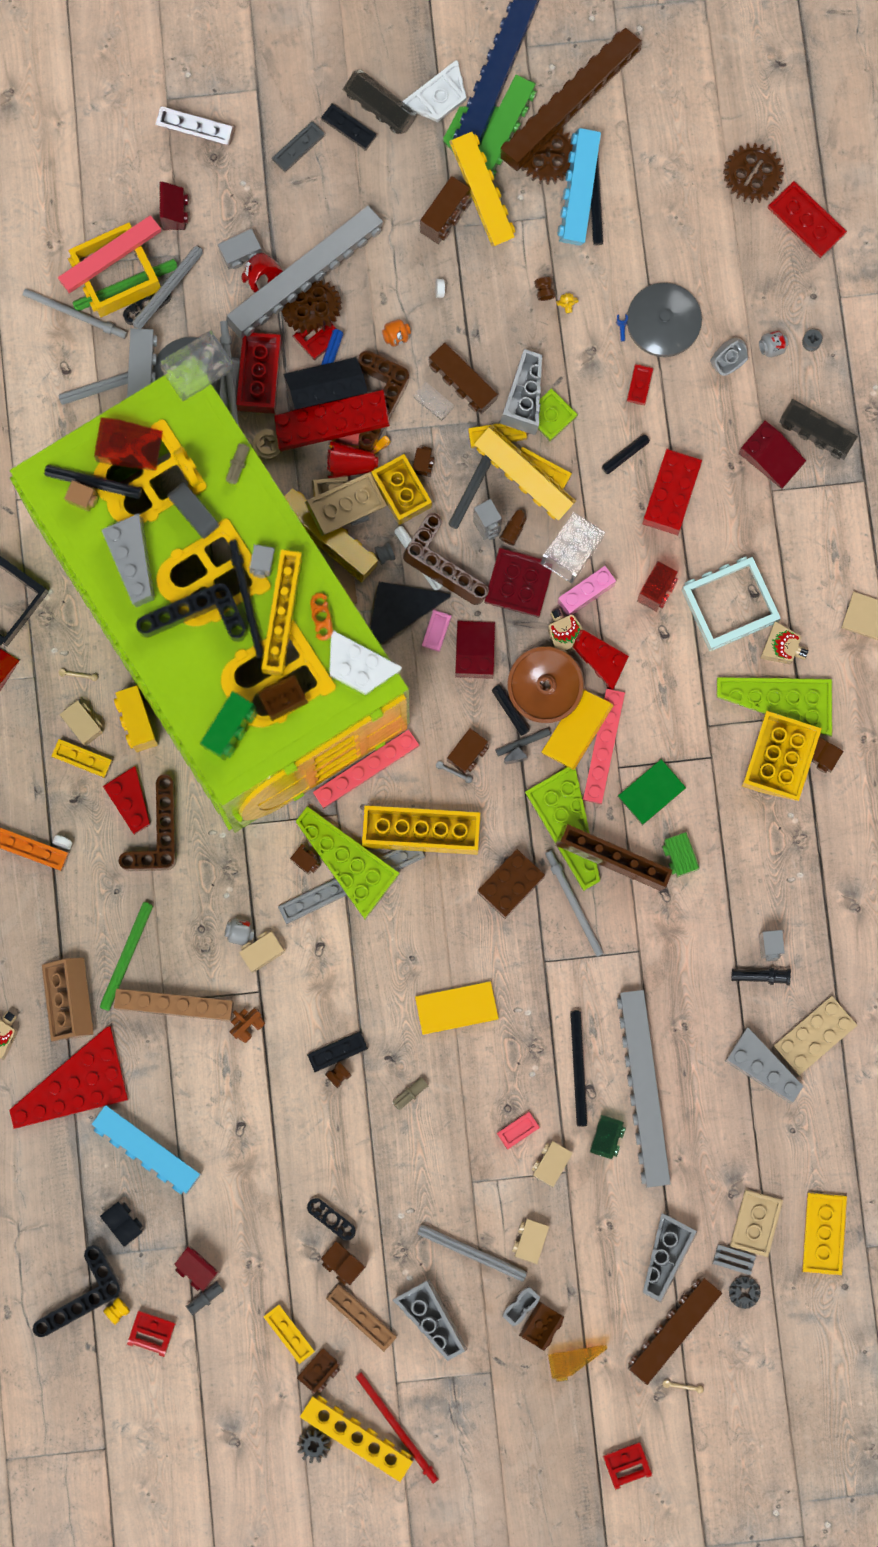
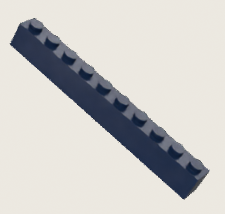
M513 0V2H509L506 10L508 15L506 18L503 17L501 21V32L495 35L493 41L495 46L493 50L490 49L486 58L488 63L482 66L480 72L482 77L480 81L475 83L473 89L475 94L468 100L466 106L468 111L462 114L460 124L462 125L460 130L456 129L453 139L473 132V135L476 134L481 143L540 0Z

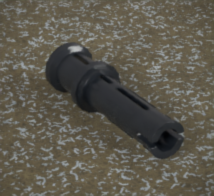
M774 968L769 970L732 969L731 981L768 982L770 985L782 983L790 986V968H787V970H775Z

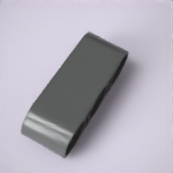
M184 482L167 494L171 502L203 539L220 527L214 517Z

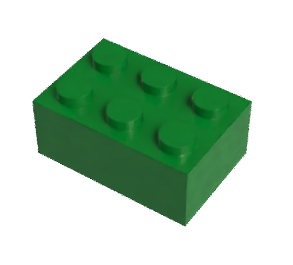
M232 691L200 744L223 760H226L227 757L231 758L236 750L234 745L238 740L241 741L247 732L245 730L248 723L252 724L258 714L256 706Z

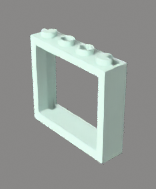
M747 557L740 558L736 561L737 564L732 566L729 564L724 565L716 573L711 571L702 575V579L697 581L691 579L684 583L685 586L682 588V593L709 652L769 627L781 619L753 557L748 559ZM749 566L771 615L713 639L692 590Z

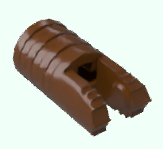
M517 510L499 537L500 540L508 545L514 546L523 530L527 519L522 510Z

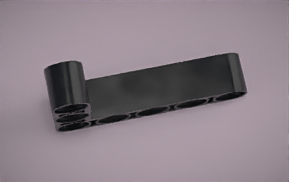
M221 583L141 616L136 622V628L140 635L148 638L214 609H218L231 640L240 642L247 635L246 627L230 590L225 584ZM220 590L226 591V596L222 599L216 597V593ZM201 598L208 600L207 604L203 607L197 605L198 600ZM183 606L189 608L188 613L185 615L178 613L179 609ZM226 609H233V616H224V611ZM164 614L170 616V620L167 623L160 622V617ZM143 623H151V628L148 631L141 630ZM241 627L243 629L240 635H233V628Z
M92 1245L86 1248L84 1252L85 1260L99 1286L37 1320L33 1325V1333L36 1336H48L121 1294L122 1286L101 1247ZM92 1249H96L99 1252L96 1260H92L89 1257V1252ZM101 1266H105L108 1269V1274L104 1278L98 1274ZM110 1284L117 1286L115 1295H111L107 1291ZM93 1293L98 1294L100 1297V1301L96 1305L90 1301V1296ZM75 1303L82 1305V1312L80 1314L73 1312V1305ZM58 1313H62L65 1316V1321L62 1324L57 1323L55 1320V1316ZM41 1322L45 1323L48 1327L44 1334L38 1331V1325Z

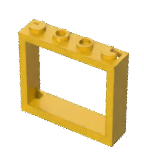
M130 222L69 249L71 257L68 260L71 267L80 263L79 259L98 251L132 228ZM142 246L136 248L134 252L148 281L102 302L99 301L90 281L84 283L85 287H82L85 296L86 298H91L90 306L94 312H98L100 318L148 297L160 289L159 280Z

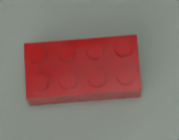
M252 333L250 336L247 337L245 335L242 338L236 404L238 411L275 414L282 342L281 335Z
M666 449L642 522L643 525L678 536L702 460Z

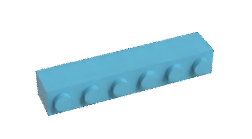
M579 128L572 134L571 144H573V148L568 156L570 169L567 170L565 177L568 183L567 188L563 192L565 203L560 212L562 224L559 225L557 235L560 236L559 242L578 246L585 243L601 132Z
M106 1105L91 1124L95 1127L93 1131L102 1137L107 1135L111 1138L109 1142L117 1148L122 1146L126 1149L125 1154L133 1160L136 1157L141 1160L142 1163L140 1165L148 1171H151V1169L158 1173L156 1177L164 1183L168 1180L174 1184L172 1188L179 1194L183 1192L188 1194L201 1176L192 1167Z

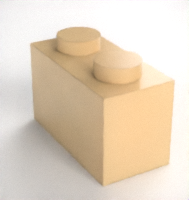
M77 700L59 715L84 747H86L103 733L100 729L102 724L96 717L94 719L90 717L88 713L91 711L85 703L80 704Z
M267 931L263 932L257 937L258 940L253 944L248 942L241 947L242 951L239 954L252 974L285 953L272 931L270 933Z
M552 1141L551 1144L546 1143L541 1153L544 1156L541 1161L537 1160L532 1168V1171H534L532 1176L554 1187L573 1153Z
M526 1219V1222H521L518 1231L521 1237L519 1241L515 1240L512 1252H515L514 1257L537 1264L549 1226Z

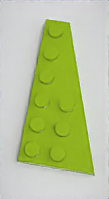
M717 677V698L763 714L769 711L822 728L821 734L832 736V679Z
M567 767L525 791L526 796L555 845L562 828L567 824L589 833L576 768L572 770ZM557 846L583 891L600 882L597 863Z
M306 807L296 820V824L361 916L366 920L400 873L312 809Z

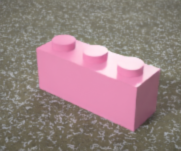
M604 566L560 596L558 604L567 616L575 614L614 587L616 580L607 567Z

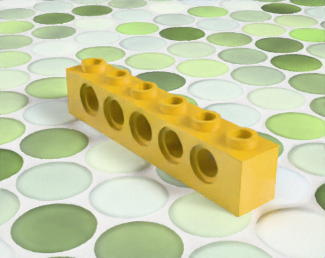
M318 1395L317 1398L312 1396L300 1418L401 1482L413 1463V1460L410 1459L411 1454L403 1449L399 1452L393 1448L395 1444L386 1438L382 1441L377 1437V1432L369 1427L367 1430L360 1426L361 1422L354 1417L350 1419L343 1415L345 1412L337 1406H334V1408L327 1405L328 1401L322 1396ZM321 1410L329 1412L330 1418L327 1421L320 1420L318 1414ZM344 1421L347 1426L346 1430L343 1432L337 1431L335 1428L336 1422ZM357 1431L363 1435V1440L359 1443L352 1440V1434ZM373 1442L378 1443L380 1446V1450L377 1453L369 1451L368 1446ZM393 1453L397 1457V1461L394 1464H388L385 1460L387 1454Z

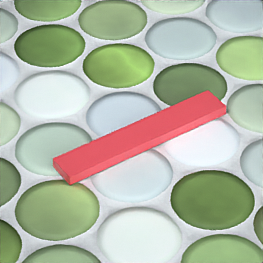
M151 215L60 275L58 280L67 292L71 293L162 232L160 226Z

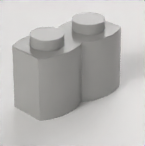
M527 1287L519 1293L516 1302L506 1307L502 1316L512 1326H516L524 1319L526 1312L532 1310L537 1305L540 1297L530 1287Z

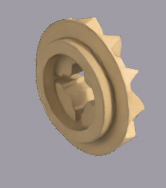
M265 429L254 437L253 448L259 457L265 459L275 458L281 453L278 447L276 431ZM264 438L269 442H273L271 451L268 447H263L265 445Z

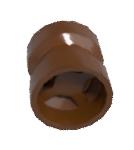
M542 277L534 281L535 288L538 290V301H547L556 297L555 290L552 289V277Z
M340 1062L335 1064L333 1070L325 1073L326 1077L337 1089L342 1085V1081L348 1080L352 1076Z

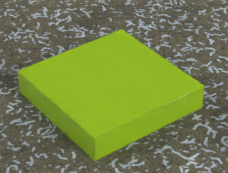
M552 388L539 399L538 430L551 442L578 414Z

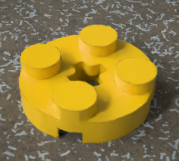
M183 447L172 453L191 487L203 482L199 473H194L196 466L192 459L188 458V454Z

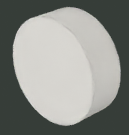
M436 279V298H443L445 295V281L443 279Z
M56 835L52 841L54 845L66 850H70L73 844L68 838Z

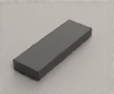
M311 121L274 155L272 160L284 172H287L325 136V133Z

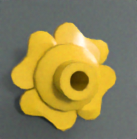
M566 293L560 296V300L556 301V304L565 308V313L573 312L572 306L578 303L579 300L576 297L574 298L573 294Z

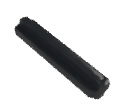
M642 434L603 464L602 470L606 474L611 473L646 446L650 441L649 438Z
M501 685L495 686L492 689V693L521 736L527 734L529 728Z

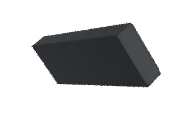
M333 103L321 117L322 121L365 151L377 137L376 133Z
M361 1031L309 1053L307 1056L314 1072H318L367 1050L368 1047Z

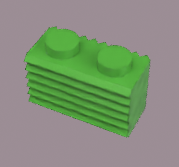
M686 832L664 840L662 850L665 857L669 856L671 863L668 865L669 869L673 870L672 875L675 874L678 878L700 869Z

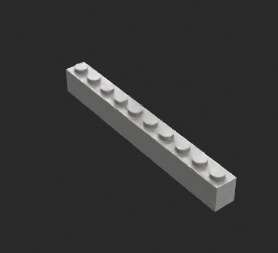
M369 206L365 207L230 312L226 317L228 326L240 339L245 335L247 337L250 336L259 324L264 325L272 314H278L284 305L288 302L292 303L300 292H306L313 282L323 279L327 271L337 268L341 260L350 258L354 250L358 247H364L372 236L374 238L378 236L382 231L383 221Z
M644 990L623 992L619 994L620 998H617V1007L622 1010V1017H619L620 1028H624L625 1036H622L623 1048H627L628 1055L624 1056L625 1065L630 1069V1075H627L628 1086H632L633 1094H630L631 1106H635L636 1112L632 1116L634 1126L637 1125L638 1127L635 1139L636 1145H640L641 1153H638L639 1165L643 1164L644 1171L640 1173L641 1182L646 1185V1188L671 1185Z

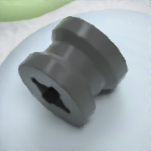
M815 329L808 330L802 340L803 347L807 351H816L821 345L822 334Z
M389 542L385 543L382 547L377 546L374 548L381 565L385 564L388 560H395Z

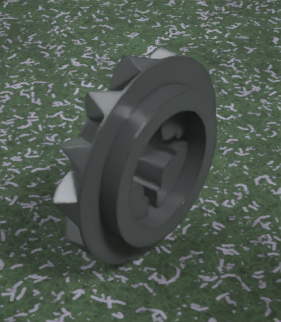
M749 1277L737 1278L729 1288L730 1300L735 1306L742 1309L753 1307L760 1298V1288L757 1282ZM739 1286L743 1289L751 1287L748 1292L751 1299L745 1296L738 1299L742 1293Z

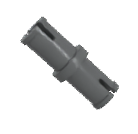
M216 1281L207 1290L198 1293L199 1296L186 1305V1308L194 1316L204 1306H209L210 1302L224 1292V1290Z

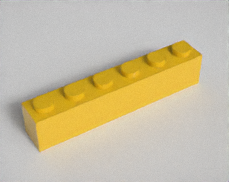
M469 132L450 140L449 143L466 185L470 187V195L491 246H496L515 238L513 234L515 233V228L512 222H508L506 217L508 215L507 208L500 202L501 193L498 187H494L492 182L494 176L490 169L487 170L485 165L487 159L484 152L479 150L478 145H480L477 135Z
M493 425L474 444L477 446L476 450L481 455H487L491 459L490 462L498 469L501 468L505 472L504 475L510 481L517 482L519 489L523 493H529L533 497L532 500L540 507L543 506L548 510L547 514L552 519L560 520L576 502L573 497Z
M292 488L284 496L313 542L361 583L377 567L378 559L376 555L363 548L360 541L350 537L343 527L321 536L305 504L307 500L300 491Z
M281 550L262 663V672L264 674L283 676L302 562L300 552Z

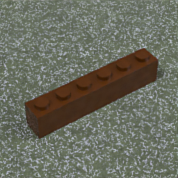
M569 824L562 828L555 845L659 891L667 887L673 871Z
M696 1279L691 1286L693 1290L690 1294L687 1295L685 1293L678 1301L680 1306L676 1311L672 1309L666 1316L667 1322L663 1326L660 1324L654 1330L653 1334L655 1336L651 1341L647 1339L641 1346L643 1351L639 1356L634 1355L628 1362L630 1365L628 1370L646 1385L650 1383L723 1294L707 1279Z

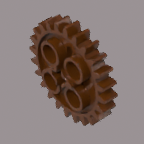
M560 129L521 168L522 171L527 170L526 177L532 174V181L538 178L539 184H541L543 180H546L547 185H549L550 180L554 184H556L557 178L561 181L564 180L563 175L566 176L567 170L570 169L568 156L573 148L571 139H568L569 132L564 135V129ZM559 143L562 147L557 149L552 145ZM541 161L543 165L536 166L534 162ZM559 161L562 165L554 166L553 162Z
M747 143L746 149L739 146V152L733 150V156H728L727 160L729 162H725L724 166L726 169L723 171V174L726 175L724 181H729L726 188L732 187L731 194L738 193L737 199L743 196V202L750 198L751 203H753L754 199H757L760 203L762 197L767 201L769 198L768 194L773 197L775 194L774 190H779V185L783 182L781 178L784 176V172H781V170H783L784 166L778 165L781 158L775 159L777 153L770 154V147L764 150V144L757 148V144L754 143L753 148H751ZM752 158L755 160V163H748L746 159ZM763 160V163L758 167L757 173L752 176L749 184L744 186L750 177V173H753L759 161ZM768 168L771 172L764 173L762 169ZM743 173L745 178H738L736 174ZM752 183H759L761 187L754 188Z
M320 280L319 283L313 282L306 292H300L292 303H286L281 312L288 327L293 326L294 331L299 329L300 333H303L307 330L308 334H310L311 330H314L315 333H318L319 328L325 331V325L331 327L330 322L337 321L336 316H340L339 310H342V301L335 286L330 287L329 282L324 285L323 280Z

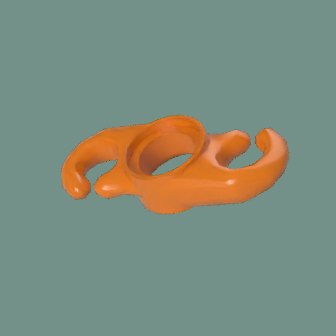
M316 593L310 600L312 619L316 626V632H319L322 628L328 630L324 636L319 633L316 634V638L324 641L328 640L333 633L332 620L328 610V602L324 601L322 605H316L315 603L318 598L326 600L327 596L323 593ZM325 612L327 614L324 621L316 620L318 613Z

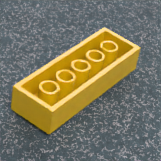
M365 805L362 846L373 849L478 855L480 813Z

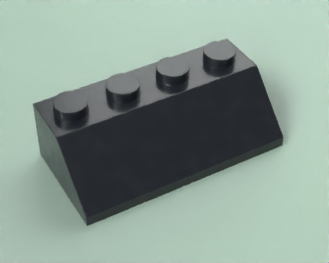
M356 357L283 374L292 411L368 393L364 375Z

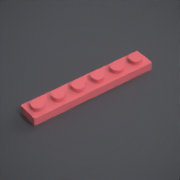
M606 689L604 700L612 703L613 708L596 735L583 801L602 804L625 692Z
M408 729L315 790L313 794L324 809L419 747V744Z

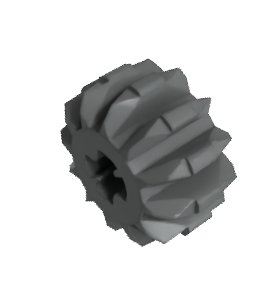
M309 1429L307 1430L308 1438L301 1434L300 1437L305 1442L298 1441L297 1445L304 1446V1448L298 1450L299 1454L306 1453L302 1457L303 1460L307 1456H311L309 1463H313L314 1457H316L319 1463L321 1462L320 1454L327 1458L328 1455L323 1450L330 1451L331 1447L324 1446V1444L330 1442V1439L322 1440L325 1433H322L319 1437L317 1436L318 1429H315L314 1435H312ZM311 1441L318 1442L317 1451L309 1449Z

